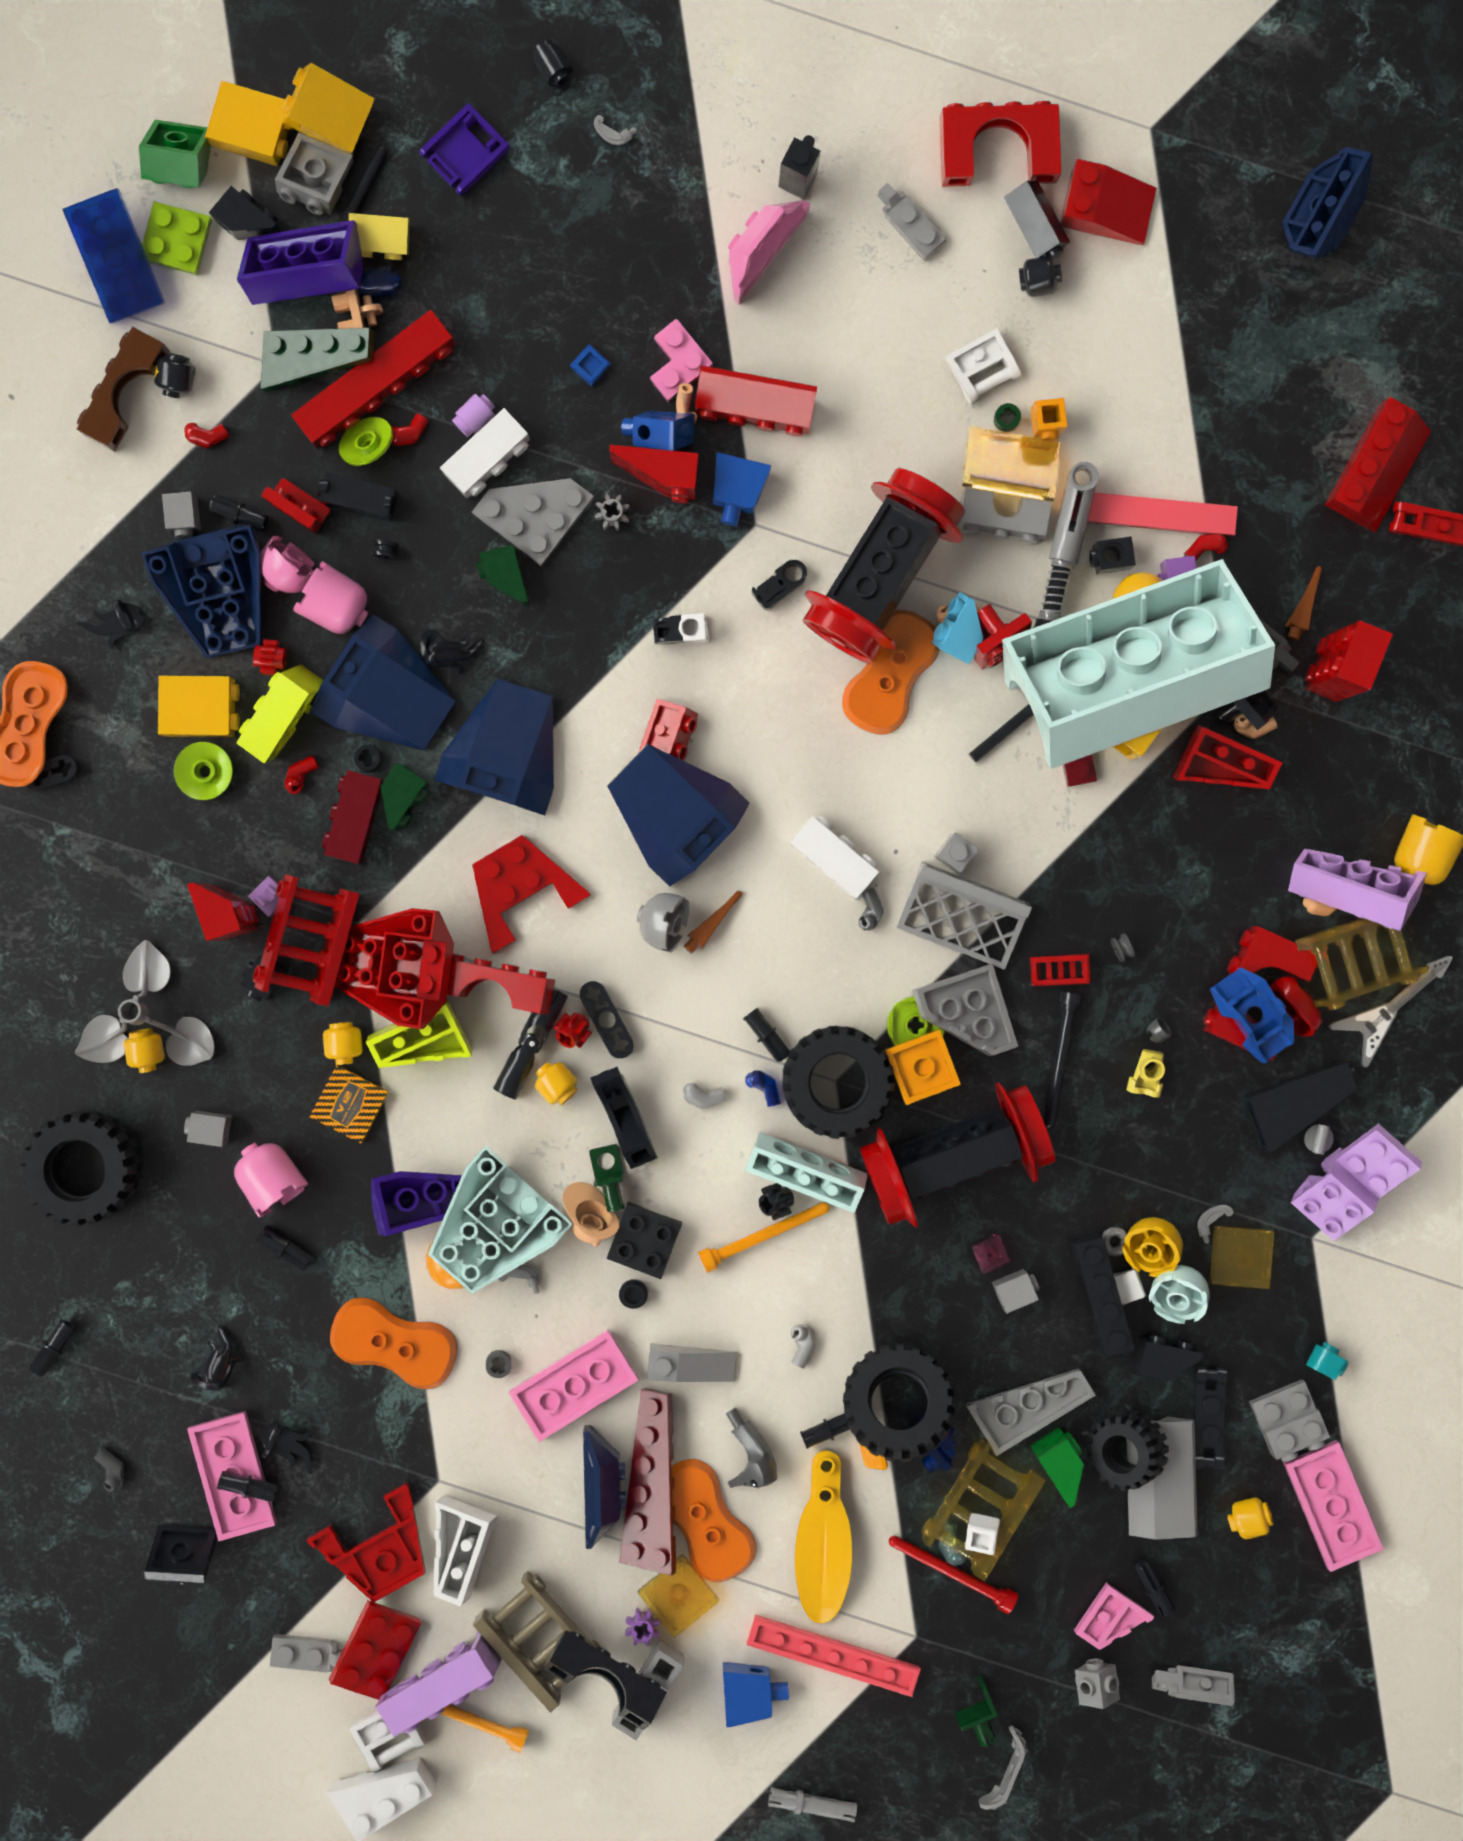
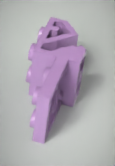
M1378 1123L1345 1149L1338 1148L1326 1157L1321 1163V1167L1327 1174L1323 1177L1309 1175L1294 1193L1291 1204L1335 1241L1375 1212L1378 1200L1419 1171L1423 1162Z

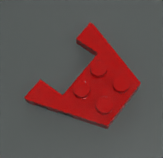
M523 835L472 864L492 953H496L516 941L501 914L553 883L568 909L591 896L584 887Z
M408 1482L391 1490L383 1497L397 1523L348 1550L344 1548L332 1524L307 1538V1542L311 1547L318 1549L332 1566L335 1565L346 1575V1578L372 1602L378 1601L424 1575L426 1572L411 1489Z

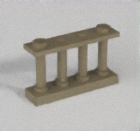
M526 1571L521 1581L525 1588L496 1614H489L485 1609L482 1610L475 1617L473 1626L551 1713L559 1706L561 1698L560 1688L566 1683L557 1677L553 1680L551 1678L547 1680L540 1671L541 1666L546 1663L559 1637L566 1630L569 1632L575 1631L581 1634L586 1639L585 1642L593 1647L601 1646L595 1640L590 1641L548 1594L543 1580L538 1575L532 1576L529 1571ZM534 1596L544 1610L515 1636H508L502 1629V1623ZM553 1618L564 1631L534 1658H528L521 1651V1645Z

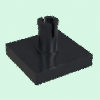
M1264 690L1224 705L1217 711V715L1223 723L1229 724L1243 713L1258 731L1267 724L1277 710L1278 705Z
M158 1525L144 1571L145 1579L175 1581L180 1585H185L189 1582L205 1583L217 1540L215 1529Z

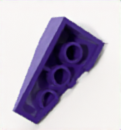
M398 1171L372 1178V1209L378 1234L389 1236L442 1221L462 1175Z

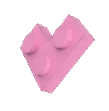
M677 319L654 336L656 343L671 361L650 377V381L669 403L677 396L680 384L688 383L691 385L699 378L701 365L713 367V363Z

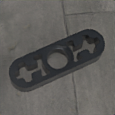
M597 981L587 982L580 990V999L609 1053L618 1059L626 1058L634 1048L631 1035L605 987ZM589 986H592L593 989H600L601 993L598 995V999L601 1004L605 1000L609 1004V1006L597 1010L595 1014L591 1010V1008L596 1007L594 1000H587L585 997L588 994L587 988ZM604 1011H609L615 1016V1024L610 1028H604L599 1024V1015ZM618 1026H621L623 1031L617 1032L622 1041L625 1039L628 1041L629 1044L625 1047L626 1052L614 1051L613 1046L616 1044L613 1036L607 1039L605 1033L613 1032Z

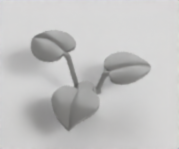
M144 940L133 950L123 970V983L126 989L131 992L141 991L138 996H133V999L123 1001L119 1005L118 1016L120 1020L110 1015H100L93 1018L85 1027L75 1054L85 1060L96 1063H110L121 1059L125 1055L123 1042L128 1038L124 1034L128 1029L127 1023L141 1025L146 1022L171 1033L172 1035L166 1041V1052L168 1057L179 1065L192 1066L211 1060L215 1052V1042L210 1029L197 1018L183 1017L178 1021L176 1029L148 1017L149 1010L140 1000L146 997L147 990L158 992L168 984L171 978V966L167 958L150 941Z

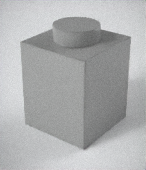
M190 491L162 494L165 529L168 532L175 534L177 538L192 537V532H201L198 497Z
M954 832L950 834L934 857L958 874L964 870L979 849Z
M198 1110L192 1112L191 1116L186 1118L184 1125V1134H188L187 1142L218 1147L227 1145L232 1115Z
M1024 1269L992 1282L1006 1314L1039 1300L1036 1292L1040 1288L1033 1274L1028 1275Z

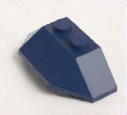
M1345 147L1339 151L1338 155L1327 159L1309 172L1282 221L1292 252L1318 259L1339 248L1366 199L1373 160L1372 153Z
M584 1425L586 1549H592L620 1519L621 1509H626V1491H621L620 1480H626L625 1462H620V1453L591 1425Z

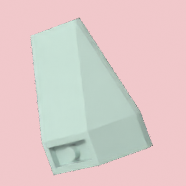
M485 1146L465 1168L428 1255L473 1294L553 1247L573 1223L554 1206L549 1204Z

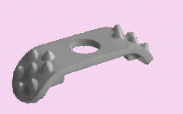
M1013 1725L1009 1726V1730L1013 1736L1011 1746L1015 1749L1001 1784L994 1785L989 1794L979 1799V1805L982 1809L996 1810V1808L1003 1804H1007V1799L1024 1757L1028 1753V1750L1025 1748L1026 1741L1021 1737L1022 1732Z

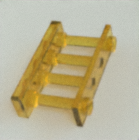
M1365 918L1295 940L1298 951L1310 950L1311 954H1315L1327 993V997L1314 1001L1315 1007L1327 1006L1328 1010L1338 1009L1346 1006V1000L1398 982H1401V985H1406L1419 981L1418 975L1429 971L1427 966L1412 968L1401 931L1384 926V929H1388L1401 971L1388 976L1375 935L1378 933L1377 928L1383 925ZM1360 934V938L1364 937L1376 977L1375 981L1363 984L1351 942H1353L1352 936ZM1335 942L1336 946L1340 947L1352 986L1351 989L1340 993L1326 950H1329L1328 944Z
M981 1439L979 1444L974 1443L967 1455L969 1461L933 1519L929 1518L926 1521L921 1533L924 1534L922 1540L925 1545L931 1547L934 1540L937 1539L971 1560L972 1567L970 1569L976 1577L985 1582L1046 1480L1032 1469H1030L1028 1474L1024 1473L1021 1475L989 1455L988 1452L991 1445L986 1440ZM981 1463L1016 1485L1018 1491L1013 1499L1009 1498L1006 1500L973 1479ZM966 1488L1001 1510L1002 1517L999 1523L994 1555L966 1550V1543L942 1529L950 1514H953L967 1524L969 1523L972 1512L957 1504Z

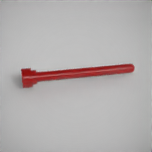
M894 1535L889 1538V1545L994 1600L993 1603L997 1605L998 1610L1008 1615L1012 1612L1018 1599L1017 1592L1009 1588H1000L998 1590Z

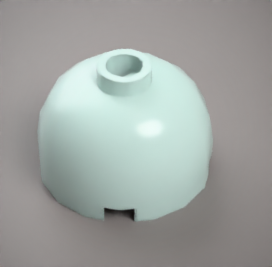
M1177 1265L1174 1271H1168L1155 1277L1149 1294L1150 1302L1152 1300V1303L1155 1305V1312L1164 1319L1178 1324H1185V1320L1194 1319V1322L1200 1320L1206 1313L1210 1298L1205 1278L1194 1268L1185 1265Z

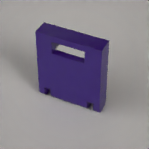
M468 103L420 149L419 154L423 158H427L433 152L434 154L427 162L452 188L461 181L455 191L462 196L510 150V146ZM475 123L492 138L486 143L487 148L468 130Z

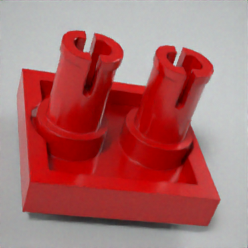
M991 604L986 605L977 612L981 630L987 638L976 646L975 661L981 670L988 665L990 668H993L1004 660L1002 639L1031 629L1032 621L1026 613H1023L1009 624H1004Z

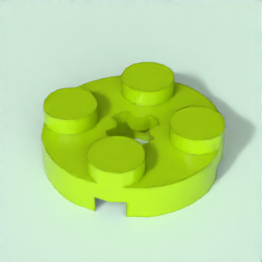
M914 996L906 997L895 1003L888 1014L886 1022L888 1036L895 1046L940 1029L920 1017ZM913 1017H918L919 1022L924 1024L923 1028H919L916 1034L913 1033L911 1028H908V1022H912ZM940 1029L943 1036L945 1031Z

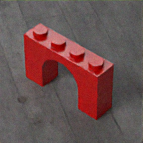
M1012 101L1000 106H993L990 102H982L976 106L964 107L961 103H952L942 108L940 114L942 187L971 186L974 178L973 142L982 132L997 127L1013 131L1024 142L1027 151L1028 181H1038L1039 184L1058 182L1061 176L1059 104H1051L1050 101H1037L1033 105H1022L1021 102Z
M1251 926L1250 930L1246 929L1239 942L1242 945L1238 956H1233L1227 971L1231 975L1242 967L1254 973L1259 969L1271 967L1300 981L1310 982L1322 955L1264 928ZM1215 1004L1214 1008H1210L1204 1017L1203 1024H1206L1203 1031L1248 1051L1242 1046L1246 1038L1232 1018L1221 1016L1217 1004ZM1246 1012V1018L1250 1023H1258ZM1274 1055L1269 1060L1273 1061L1276 1055Z

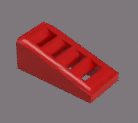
M1090 953L1030 957L1032 986L1090 984L1092 982ZM1069 961L1070 977L1065 978L1064 962ZM1076 961H1081L1082 977H1077ZM1052 962H1057L1058 978H1053ZM1040 963H1046V979H1041Z

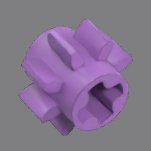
M637 1607L634 1617H626V1623L632 1627H628L625 1630V1636L632 1635L635 1646L638 1642H645L646 1646H649L652 1636L655 1638L659 1637V1631L653 1627L660 1624V1618L653 1619L651 1608L647 1612H641ZM643 1623L647 1624V1627H644L642 1631L638 1630V1626L641 1627Z

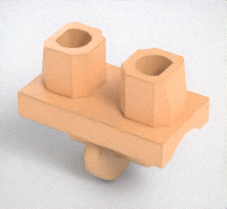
M355 289L331 296L336 314L351 311L352 319L338 322V329L366 328L364 318H367L370 327L376 326L375 316L383 313L382 305L373 304L370 295L362 297L364 306H361L358 291Z

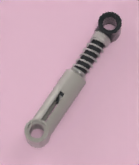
M1077 463L1067 476L1066 488L1049 559L1052 560L1050 565L1053 568L1049 571L1051 576L1047 579L1048 586L1045 587L1047 593L1043 595L1045 601L1041 603L1043 609L1040 610L1039 617L1035 620L1033 628L1060 619L1062 616L1060 614L1062 613L1061 605H1064L1062 601L1063 597H1067L1064 593L1065 589H1068L1066 584L1070 581L1068 576L1072 574L1070 570H1073V565L1078 563L1096 484L1099 480L1098 470L1092 463ZM1079 471L1087 472L1090 476V483L1088 485L1078 484L1075 474ZM1081 494L1075 521H1072L1071 517L1076 496Z

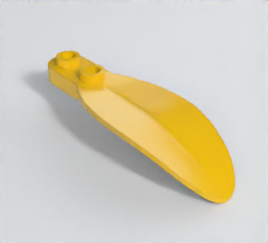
M829 1449L818 1451L812 1459L811 1496L802 1512L795 1543V1577L801 1605L807 1616L813 1622L820 1624L832 1620L840 1610L849 1585L852 1567L850 1524L840 1499L841 1462L839 1456ZM825 1460L832 1463V1467L828 1471L821 1468V1463ZM823 1490H828L831 1493V1497L828 1500L820 1498V1493Z

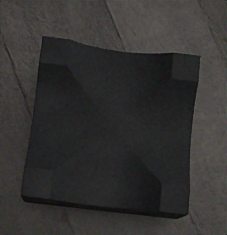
M628 1201L619 1224V1229L615 1234L606 1259L661 1279L682 1222Z

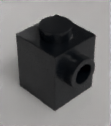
M259 955L255 963L249 962L241 975L244 977L241 985L247 988L245 993L257 1001H261L262 998L264 1000L271 999L280 986L270 983L268 993L254 987L253 974L256 966L261 964L263 955ZM276 962L273 972L287 975L289 969Z

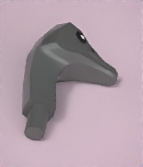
M736 1408L727 1412L726 1415L734 1427V1430L731 1432L744 1446L748 1456L746 1468L738 1476L728 1481L729 1487L750 1486L762 1488L771 1485L777 1480V1465L770 1447L749 1420L744 1423Z

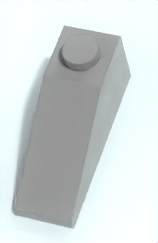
M650 1344L647 1379L670 1382H734L737 1352Z

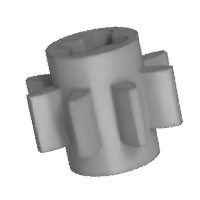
M605 494L606 501L603 504L600 502L595 503L596 507L601 510V513L595 515V520H604V530L610 525L615 526V529L619 531V523L621 521L629 522V518L623 512L628 511L630 506L629 504L621 505V495H618L616 499H610L609 495ZM613 507H617L619 515H612L611 518H608L606 509L612 510Z

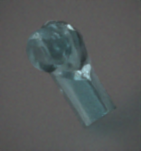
M944 1521L938 1548L947 1563L953 1566L961 1565L966 1560V1553L958 1548L954 1542L958 1525Z

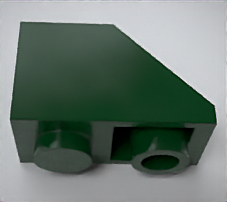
M398 762L381 785L388 827L394 831H398L400 827L404 829L413 817V814L410 813L416 803L421 805L429 794V790L426 788L430 784Z

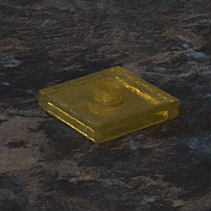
M1214 1226L1210 1283L1212 1285L1270 1289L1274 1231Z
M684 1554L676 1559L675 1574L658 1573L638 1589L637 1592L673 1638L719 1602L718 1596Z

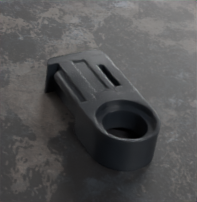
M787 561L774 571L776 576L772 575L759 585L757 590L754 587L752 588V595L764 610L772 608L804 583L807 569L801 561ZM790 566L799 567L802 571L801 579L796 582L789 581L785 576L786 569Z

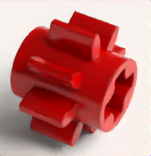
M263 639V646H255L253 665L254 667H260V673L274 676L277 673V669H285L287 650L286 648H280L278 640Z
M565 1012L554 1026V1029L558 1031L556 1033L558 1042L567 1048H573L575 1045L581 1048L592 1034L588 1030L590 1026L589 1021L580 1013H573L570 1016Z

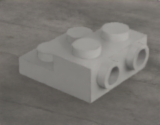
M299 132L275 178L276 192L287 203L294 204L295 201L306 204V208L313 214L321 215L325 212L331 215L342 193V183L354 162L353 155Z
M1302 1379L1249 1401L1270 1454L1276 1460L1280 1458L1283 1462L1293 1460L1298 1457L1297 1451L1307 1447L1308 1450H1317L1325 1445L1324 1440L1330 1438L1320 1411L1316 1409L1308 1387Z

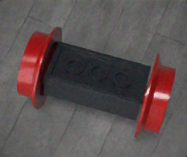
M896 468L887 483L873 482L871 485L873 493L883 504L826 596L811 590H807L805 593V597L811 604V607L803 618V623L834 647L868 664H873L881 649H896V643L882 630L938 539L940 538L952 543H961L963 540V535L957 527L966 512L961 503L932 481L902 468Z
M999 1082L995 1083L1000 1107L891 1148L880 1127L877 1128L876 1142L860 1147V1152L888 1224L892 1225L906 1219L911 1225L918 1228V1222L908 1193L911 1199L926 1198L932 1195L933 1191L944 1187H955L962 1180L970 1177L984 1176L991 1169L1014 1164L1017 1159L1021 1160L1032 1182H1038L1039 1168L1055 1163V1154L1046 1126L1029 1089L1023 1085L1008 1091Z

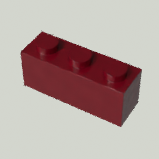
M347 770L346 776H341L337 792L341 793L338 804H333L330 812V820L333 821L331 831H326L322 841V848L325 849L324 855L360 865L363 864L381 799V785L384 780Z

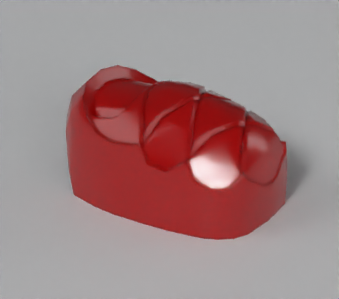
M1281 977L1274 981L1270 988L1274 995L1282 1000L1286 1006V1012L1294 1020V1034L1299 1037L1314 1035L1323 1021L1321 1012L1313 998H1311V995L1304 989H1301L1293 977Z

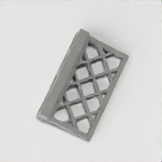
M922 861L897 928L1005 970L1032 907L1028 902ZM921 883L933 886L938 897L921 903L918 896ZM938 889L944 890L947 893L940 895ZM953 894L961 897L964 907L948 913L942 899ZM916 898L919 905L912 907ZM965 899L974 903L967 906ZM940 901L945 915L929 921L924 907ZM979 905L987 907L991 918L975 924L970 909ZM921 909L926 924L916 928L905 924L909 913ZM992 910L998 911L1001 914L994 916ZM967 911L972 926L956 932L951 917ZM1005 916L1018 919L1014 930L1002 935L996 920ZM948 919L954 934L944 938L936 936L932 925ZM994 922L999 936L983 943L977 928ZM929 927L931 934L923 931V929ZM975 930L980 944L970 949L962 946L959 936ZM1011 936L1009 943L1007 945L1005 942V938ZM956 938L958 944L951 942L949 940ZM1002 940L1005 952L1001 961L990 957L986 946ZM983 948L985 955L977 952V950Z

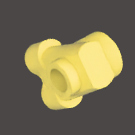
M1143 1049L1134 1076L1129 1077L1126 1090L1135 1094H1145L1159 1098L1163 1087L1160 1079L1165 1073V1066L1163 1064L1164 1054L1158 1051ZM1153 1062L1150 1068H1145L1148 1063Z

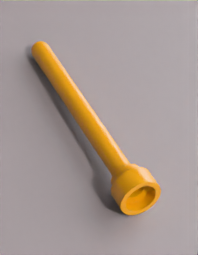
M826 1202L819 1203L720 1249L712 1248L709 1250L708 1247L699 1251L698 1254L706 1272L709 1273L718 1269L717 1265L722 1264L721 1260L828 1213L830 1206Z
M449 1704L444 1707L445 1710L441 1713L442 1715L506 1740L505 1744L511 1746L510 1749L521 1753L529 1729L518 1726V1728L512 1726L510 1729Z

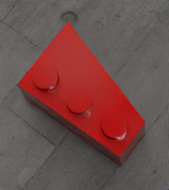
M1197 725L1172 777L1180 781L1270 789L1283 762Z

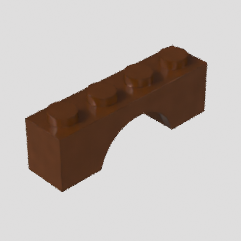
M133 326L129 333L126 332L122 336L118 354L108 362L105 369L106 376L101 384L99 383L95 386L91 395L93 400L88 409H84L81 412L77 421V430L114 452L129 428L119 410V398L123 388L127 383L139 376H155L158 359L166 357V353L170 352L164 343Z

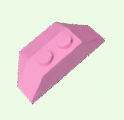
M806 200L765 205L759 213L754 211L745 224L748 228L742 236L737 234L728 246L730 250L729 266L733 296L736 303L739 304L808 215L810 203Z

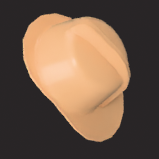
M584 1182L572 1183L566 1187L562 1202L572 1220V1231L579 1240L591 1243L596 1247L600 1245L602 1240L610 1238L617 1233L619 1219L614 1211L607 1212L604 1196L596 1187Z

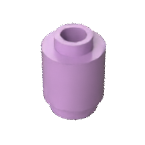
M474 394L455 412L456 417L452 419V422L466 437H469L472 433L476 434L495 416L492 412L495 406L484 394L480 397Z

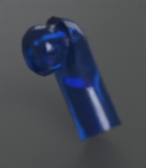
M754 1070L746 1075L745 1082L749 1088L755 1087L764 1092L767 1107L781 1104L776 1080L772 1076L761 1070Z

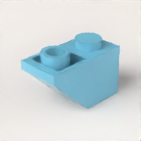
M959 591L957 597H954L949 603L948 613L944 621L936 627L933 634L934 639L931 643L940 650L970 664L976 653V646L984 638L975 601Z

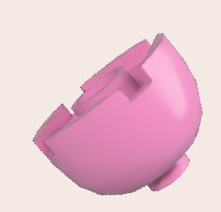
M272 536L261 551V574L265 578L263 582L274 592L280 590L285 593H298L303 590L313 574L312 567L315 563L295 544L290 542L286 546L280 543L282 537Z

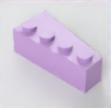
M1304 848L1294 863L1288 891L1298 894L1303 898H1309L1326 904L1331 908H1337L1354 914L1359 918H1365L1382 924L1387 928L1401 931L1420 899L1427 872L1416 870L1415 875L1401 872V867L1389 865L1387 870L1370 866L1371 861L1359 859V861L1347 862L1340 855Z
M479 1632L476 1633L475 1641L466 1646L463 1641L455 1646L454 1650L446 1656L445 1661L442 1662L441 1659L437 1658L421 1671V1677L418 1678L416 1674H413L380 1697L375 1707L393 1737L401 1732H404V1734L412 1732L420 1725V1721L427 1717L429 1720L436 1718L445 1710L444 1707L451 1703L458 1705L468 1698L471 1691L476 1688L481 1691L494 1682L493 1678L502 1658Z

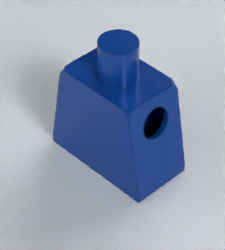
M647 411L635 415L633 418H624L621 424V432L624 436H633L634 446L675 451L694 443L695 414Z
M717 452L713 504L724 507L721 523L729 526H738L741 512L753 514L770 475L771 465Z
M723 1662L726 1728L771 1718L772 1701L789 1700L788 1682L771 1683L769 1667Z

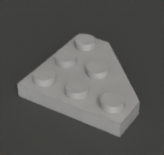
M571 478L494 488L486 492L472 511V514L542 567L592 502L594 496Z
M988 964L912 990L922 1019L984 1054L993 1056L1018 1047L993 964Z

